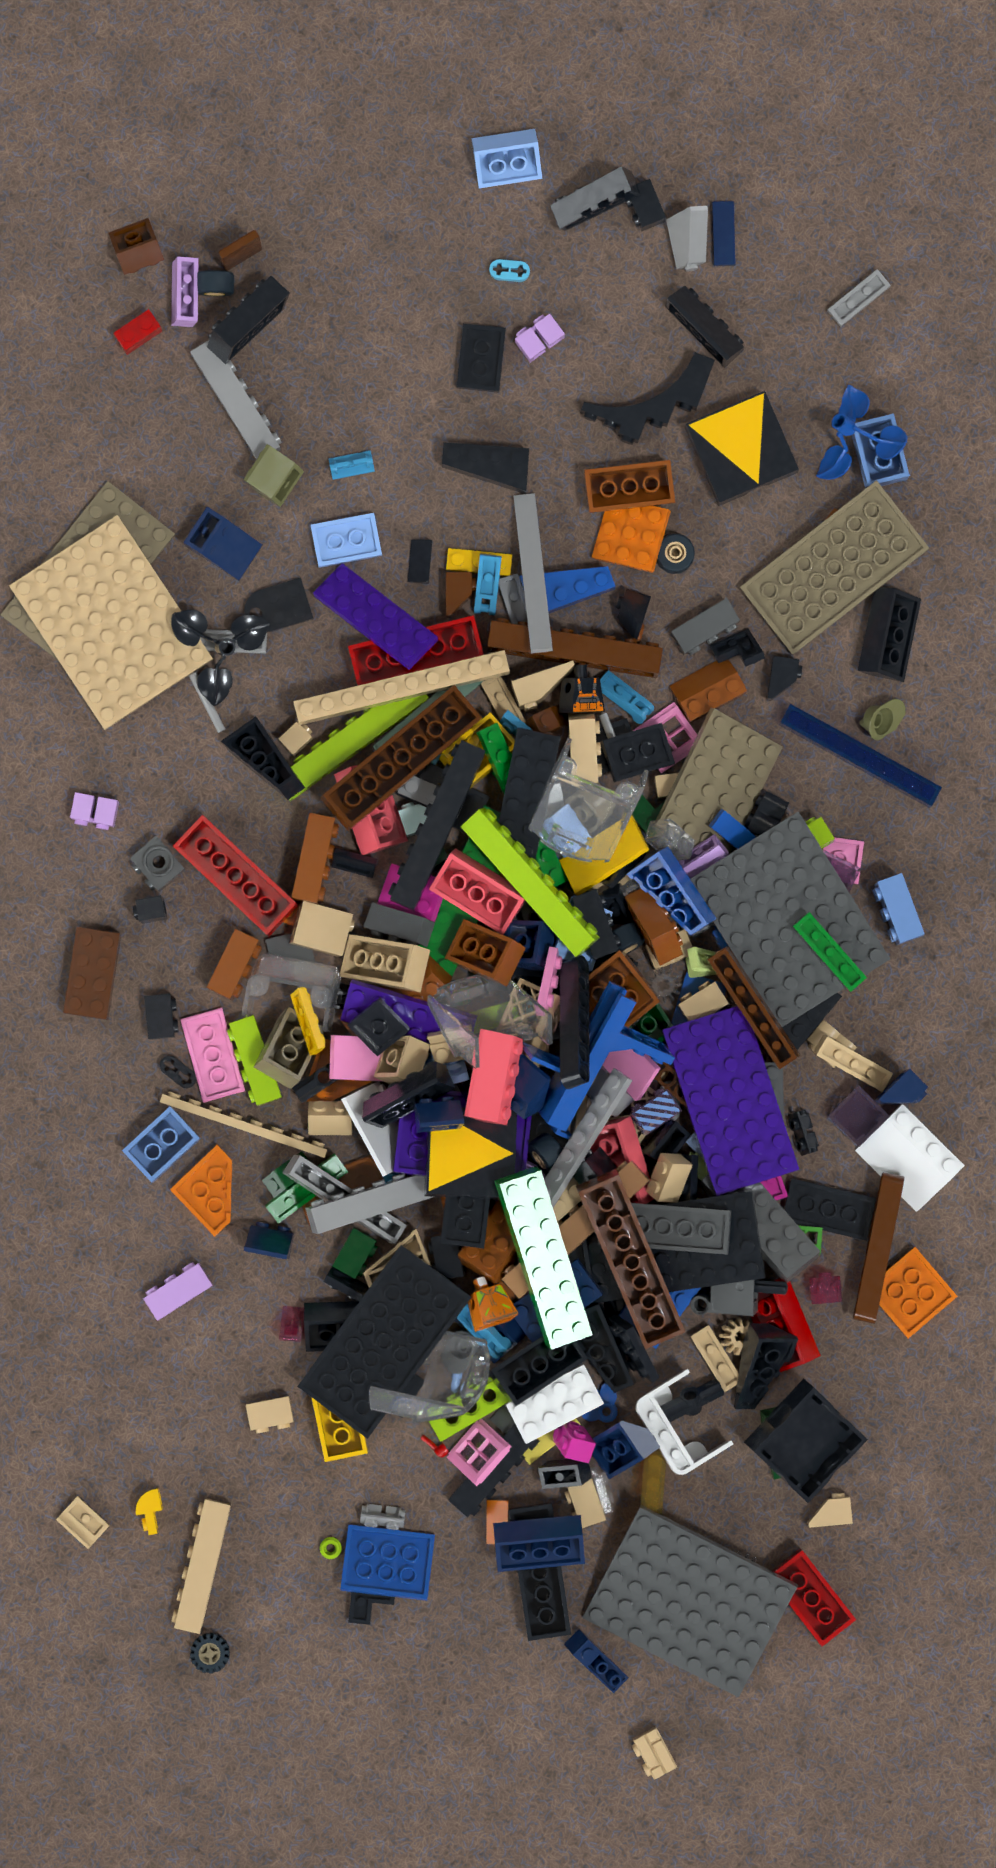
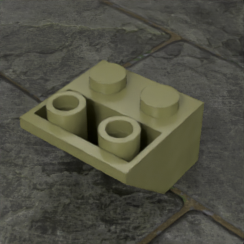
M267 444L260 452L253 466L248 470L244 481L262 497L281 507L304 471L292 460Z

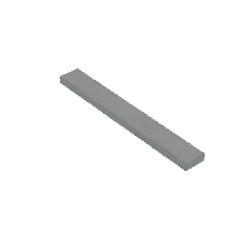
M535 493L514 495L531 654L553 651Z

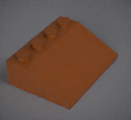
M622 950L615 953L589 975V1018L609 981L624 987L627 990L625 997H631L637 1002L625 1023L627 1027H630L661 1002L638 968Z

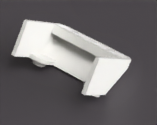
M688 1369L682 1370L638 1399L635 1406L636 1412L643 1424L656 1438L660 1446L659 1450L674 1473L679 1475L690 1472L733 1445L732 1441H725L709 1452L700 1442H691L684 1446L660 1406L672 1400V1393L668 1386L689 1374Z

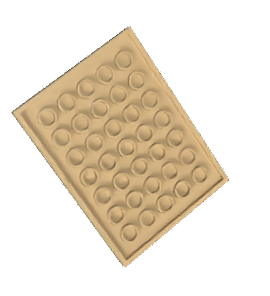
M118 515L9 585L104 730L213 660L201 640L195 646H186L175 637L171 627V617L173 613L181 612V610Z

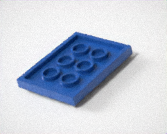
M348 1525L340 1591L427 1601L435 1535Z

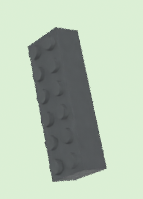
M707 1175L702 1179L700 1187L709 1197H715L710 1177ZM761 1183L722 1194L753 1192L762 1257L783 1282L788 1283L819 1257L820 1250Z

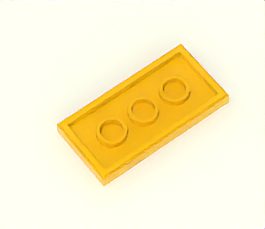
M629 814L594 837L577 852L559 861L574 893L578 896L647 852L649 847L634 817Z

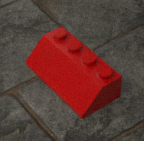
M778 1278V1279H775V1280H773V1281H782V1280H781L780 1278ZM790 1281L787 1283L788 1290L785 1295L758 1293V1312L751 1316L753 1323H770L797 1336L798 1342L793 1356L789 1362H785L782 1365L780 1372L800 1366L821 1356Z

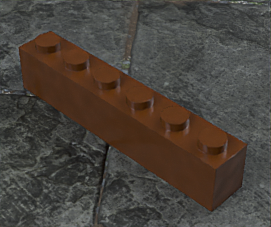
M729 946L707 959L777 1067L781 1069L801 1056Z

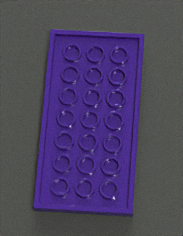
M739 1007L729 1008L663 1029L662 1033L667 1048L675 1057L672 1064L715 1196L799 1170L755 1032Z

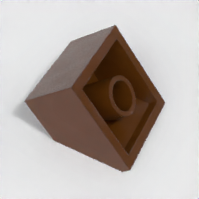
M149 218L108 233L124 275L135 273L141 268L156 265L164 260Z

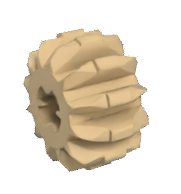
M736 1318L734 1322L730 1319L728 1320V1326H722L725 1333L719 1334V1337L724 1338L721 1346H727L726 1352L731 1353L733 1351L734 1355H739L742 1352L744 1338L750 1324L749 1321L745 1320L742 1322L741 1318ZM736 1333H740L741 1337H738L740 1339L739 1341L735 1339V1336H738L736 1335Z

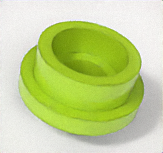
M327 1537L320 1544V1552L327 1559H334L341 1553V1543L334 1537ZM328 1544H333L335 1546V1550L333 1552L327 1551L326 1547Z

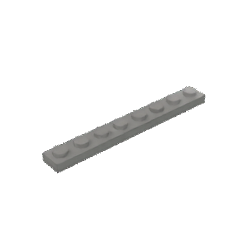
M613 1068L544 1179L553 1208L633 1081L615 1068Z

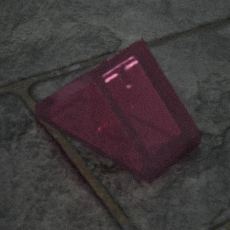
M283 1306L279 1334L280 1341L302 1342L303 1307Z

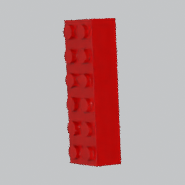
M474 615L426 627L438 637V641L410 670L371 640L348 646L357 685L484 655Z
M203 815L173 845L187 861L268 937L298 907V904Z

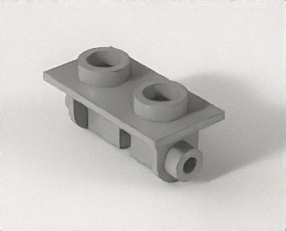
M362 1505L360 1523H363L365 1526L377 1527V1525L386 1526L387 1529L391 1530L404 1528L406 1510H401V1507L386 1506L384 1514L381 1513L382 1505Z

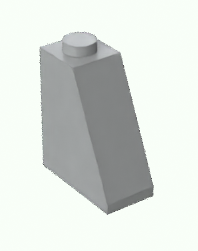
M707 206L688 207L666 219L676 269H685L686 272L698 269L699 265L706 262Z

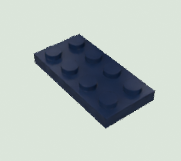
M577 1258L570 1264L585 1308L602 1296L603 1292ZM527 1293L513 1303L518 1311V1315L514 1319L533 1343L543 1335L530 1293Z

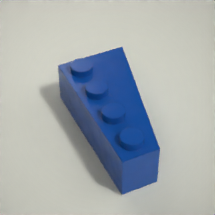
M608 566L544 573L549 614L613 591L616 587ZM519 576L522 588L524 590L523 576Z
M669 847L658 851L626 874L630 879H634L645 893L648 892L661 908L664 907L671 914V917L690 935L700 931L717 919Z

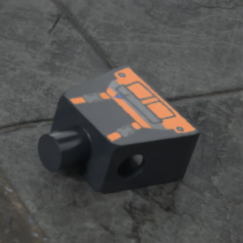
M574 665L575 678H563L559 713L605 712L600 679L598 677H587V665Z

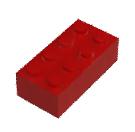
M801 1548L772 1570L798 1584L789 1605L822 1647L856 1621V1618Z

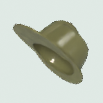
M900 699L889 700L883 705H873L866 710L859 724L870 733L871 738L881 740L896 730L906 714V707Z

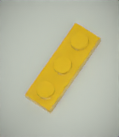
M448 548L446 570L478 573L480 554L502 556L500 576H510L512 554Z
M305 986L297 988L290 996L309 1055L311 1056L318 1054L325 1048V1038L320 1032L318 1017L312 1008V998Z

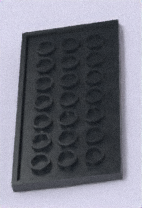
M752 1191L663 1204L666 1206L732 1211L728 1255L651 1249L669 1292L766 1278ZM594 1231L586 1239L592 1278L602 1290L603 1295L593 1302L600 1303L624 1299L603 1249L598 1244V1238Z
M401 1245L297 1387L368 1439L469 1302L471 1296Z

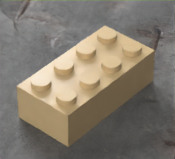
M349 934L340 977L368 984L421 992L430 950L413 944Z

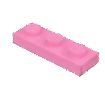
M549 947L537 1001L538 1013L540 1015H548L549 1008H552L554 1004L552 992L553 988L556 989L558 985L556 973L557 969L562 967V956H559V951L556 947Z

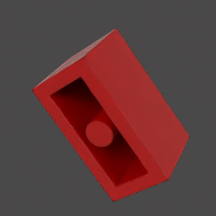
M148 309L113 334L128 355L161 333L162 328Z

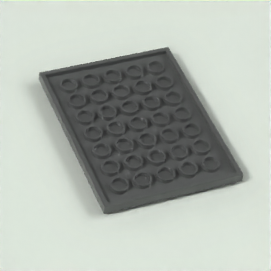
M799 811L690 879L717 918L713 921L716 928L782 1027L845 988L842 982L792 927L808 912L813 915L864 975L890 960L887 952Z
M640 1505L591 1599L583 1619L739 1697L794 1595L798 1584Z

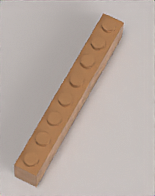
M624 1161L616 1169L629 1199L650 1181L633 1161L629 1163ZM576 1205L568 1212L570 1217L565 1222L562 1220L557 1222L567 1255L594 1232L584 1205L581 1207ZM520 1263L517 1266L513 1264L503 1272L506 1276L502 1280L520 1299L529 1292Z

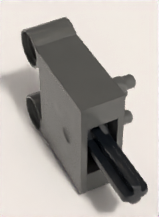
M759 1279L711 1286V1294L708 1292L697 1294L691 1300L690 1307L697 1315H703L708 1312L753 1316L758 1312V1293L785 1295L787 1294L788 1285L787 1282ZM698 1299H703L706 1302V1308L699 1306Z

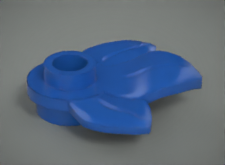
M605 1382L600 1391L597 1389L604 1404L581 1415L587 1421L599 1419L602 1422L608 1423L617 1416L618 1411L615 1405L617 1394ZM605 1407H608L611 1410V1413L608 1416H605L602 1413V1410Z

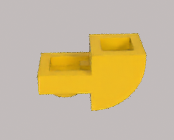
M159 1488L147 1491L140 1497L136 1505V1515L145 1514V1518H142L144 1531H148L149 1535L159 1533L155 1515L156 1511L163 1510Z

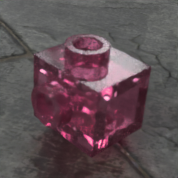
M831 1272L818 1273L816 1278H809L812 1304L842 1302L840 1276H831Z

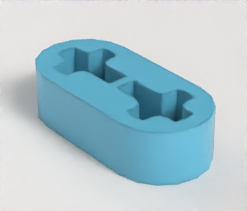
M498 259L493 261L489 268L491 277L496 280L523 282L530 275L528 264L522 261ZM500 264L502 269H509V271H502L501 275H496V271L493 268H497V265ZM519 266H522L526 273H523L522 277H518V273L511 272V270H518Z

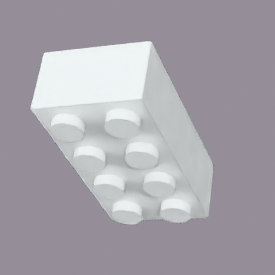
M584 1364L570 1370L515 1407L511 1402L506 1403V1406L527 1444L604 1403Z

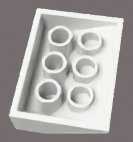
M378 1081L341 1100L382 1176L393 1172L399 1119L384 1128L365 1123L362 1119L363 1102L370 1099L369 1096L373 1093L383 1092L387 1089L384 1084H380Z
M903 1104L855 1150L880 1176H882L883 1172L905 1177L901 1197L916 1212L965 1166Z

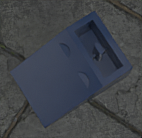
M206 507L183 542L185 547L240 581L262 547L261 543L209 507Z

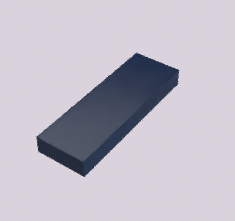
M734 201L712 202L714 266H735Z

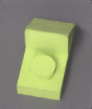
M698 947L687 949L689 957L686 958V964L690 978L717 975L707 960L715 955L714 951Z

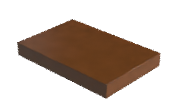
M253 230L221 249L218 253L224 270L228 271L262 250L260 237L256 230Z

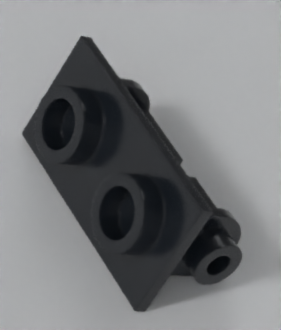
M806 1110L789 1114L788 1125L794 1132L797 1151L800 1152L801 1156L818 1151L817 1147L819 1144L815 1132L807 1133L806 1130L813 1128L809 1113H806Z

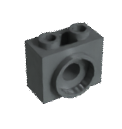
M157 836L130 858L133 861L131 864L132 868L138 875L142 872L148 878L144 882L152 891L157 889L160 892L186 870ZM158 857L165 859V865L162 868L154 866V860Z

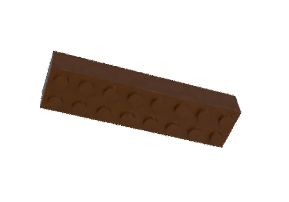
M496 618V621H491L487 646L488 652L495 653L505 650V654L563 664L573 661L574 665H587L588 668L657 678L659 675L663 648H660L657 643L646 642V645L637 644V640L625 639L623 642L617 641L616 637L603 635V638L594 637V633L582 632V635L573 634V630L561 628L560 631H554L550 626L553 651L531 654L527 622L518 621V624H511L508 619Z
M453 685L325 792L320 799L349 832L476 725L482 717L457 687Z
M612 1170L577 1185L576 1188L645 1349L685 1333L686 1331L617 1170Z

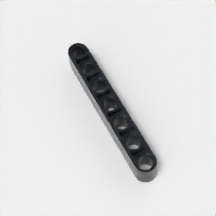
M582 955L562 962L560 969V1079L566 1089H572L588 1083L590 1079L589 965Z

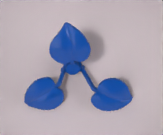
M848 385L842 397L839 413L832 419V427L838 431L836 435L840 438L843 447L836 445L825 452L816 476L820 479L832 480L841 477L848 471L852 463V457L847 454L848 446L843 436H850L855 431L878 442L876 446L878 457L889 460L897 456L906 446L907 434L898 426H888L882 430L880 438H877L855 425L856 418H862L866 414L870 400L864 392Z

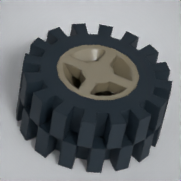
M205 1633L199 1636L193 1642L190 1649L192 1664L203 1673L212 1674L220 1671L225 1667L230 1657V1648L227 1641L221 1635L214 1633Z

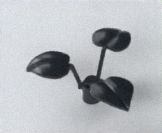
M197 610L175 612L171 617V627L179 642L186 646H195L201 637L214 643L216 652L221 655L215 665V669L205 668L197 678V686L200 693L211 705L217 706L227 697L233 683L231 672L228 669H219V666L226 659V656L234 653L236 640L238 646L243 650L251 651L257 649L265 639L270 622L255 615L239 616L232 622L230 627L234 637L232 639L221 638L217 640L203 634L208 626L204 614Z

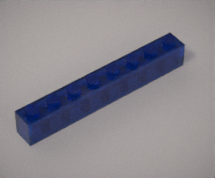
M792 704L789 705L779 723V726L928 808L932 807L942 789L941 786Z

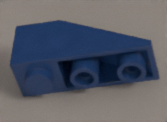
M580 1629L565 1642L564 1645L572 1655L613 1693L629 1678Z

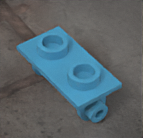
M371 450L329 458L333 480L375 472Z

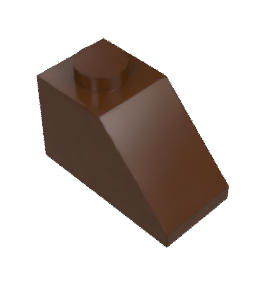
M446 572V618H451L472 597V591H476V578H472V572Z
M559 705L532 715L525 721V724L534 731L551 734L568 726L569 720L568 714L559 713Z

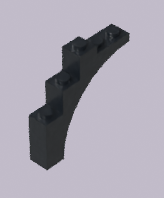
M695 352L688 367L679 379L654 398L635 405L622 407L599 406L584 402L581 413L589 421L595 422L598 419L603 421V425L608 428L616 429V427H619L618 436L621 437L622 442L633 445V442L638 443L647 420L651 421L650 425L662 428V426H668L676 404H679V408L687 412L697 410L715 359Z

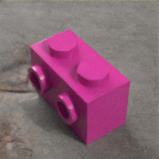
M570 1421L556 1428L553 1433V1441L565 1458L589 1463L596 1443L583 1426L577 1422Z

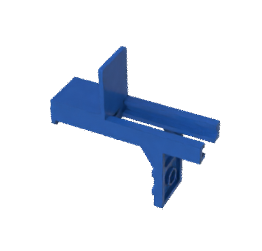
M611 981L606 986L589 1018L590 1079L588 1083L572 1089H566L560 1079V1058L523 1042V1050L530 1060L556 1071L550 1081L543 1109L538 1112L555 1134L566 1139H570L572 1136L568 1127L609 1052L632 1049L641 1056L645 1054L651 1056V1059L659 1064L665 1062L671 1065L675 1059L663 1042L625 1026L637 1002L631 997H625L627 990Z

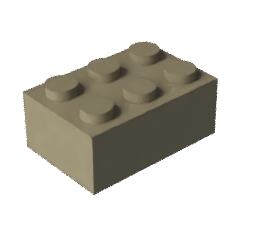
M288 1007L279 1015L254 1065V1068L289 1089L300 1081L312 1055H309L296 1012L291 1007ZM318 1024L320 1032L323 1034L326 1028Z

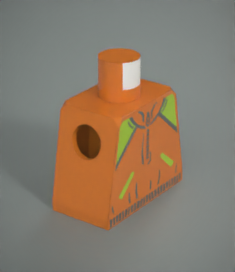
M485 1276L473 1281L476 1291L470 1295L471 1299L468 1302L475 1332L509 1322L518 1315L517 1309L501 1284L489 1287Z

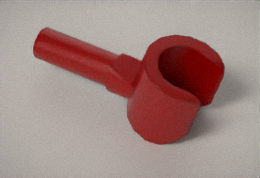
M422 1435L420 1438L433 1449L437 1456L442 1458L449 1453L444 1443L437 1447L425 1435Z

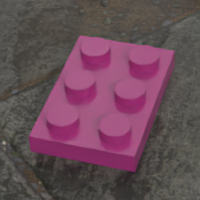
M391 863L377 904L435 922L443 900L442 897L429 890L436 877L430 876L415 911H412L390 901L391 895L388 894L393 882L397 883L400 877L397 874L400 866Z

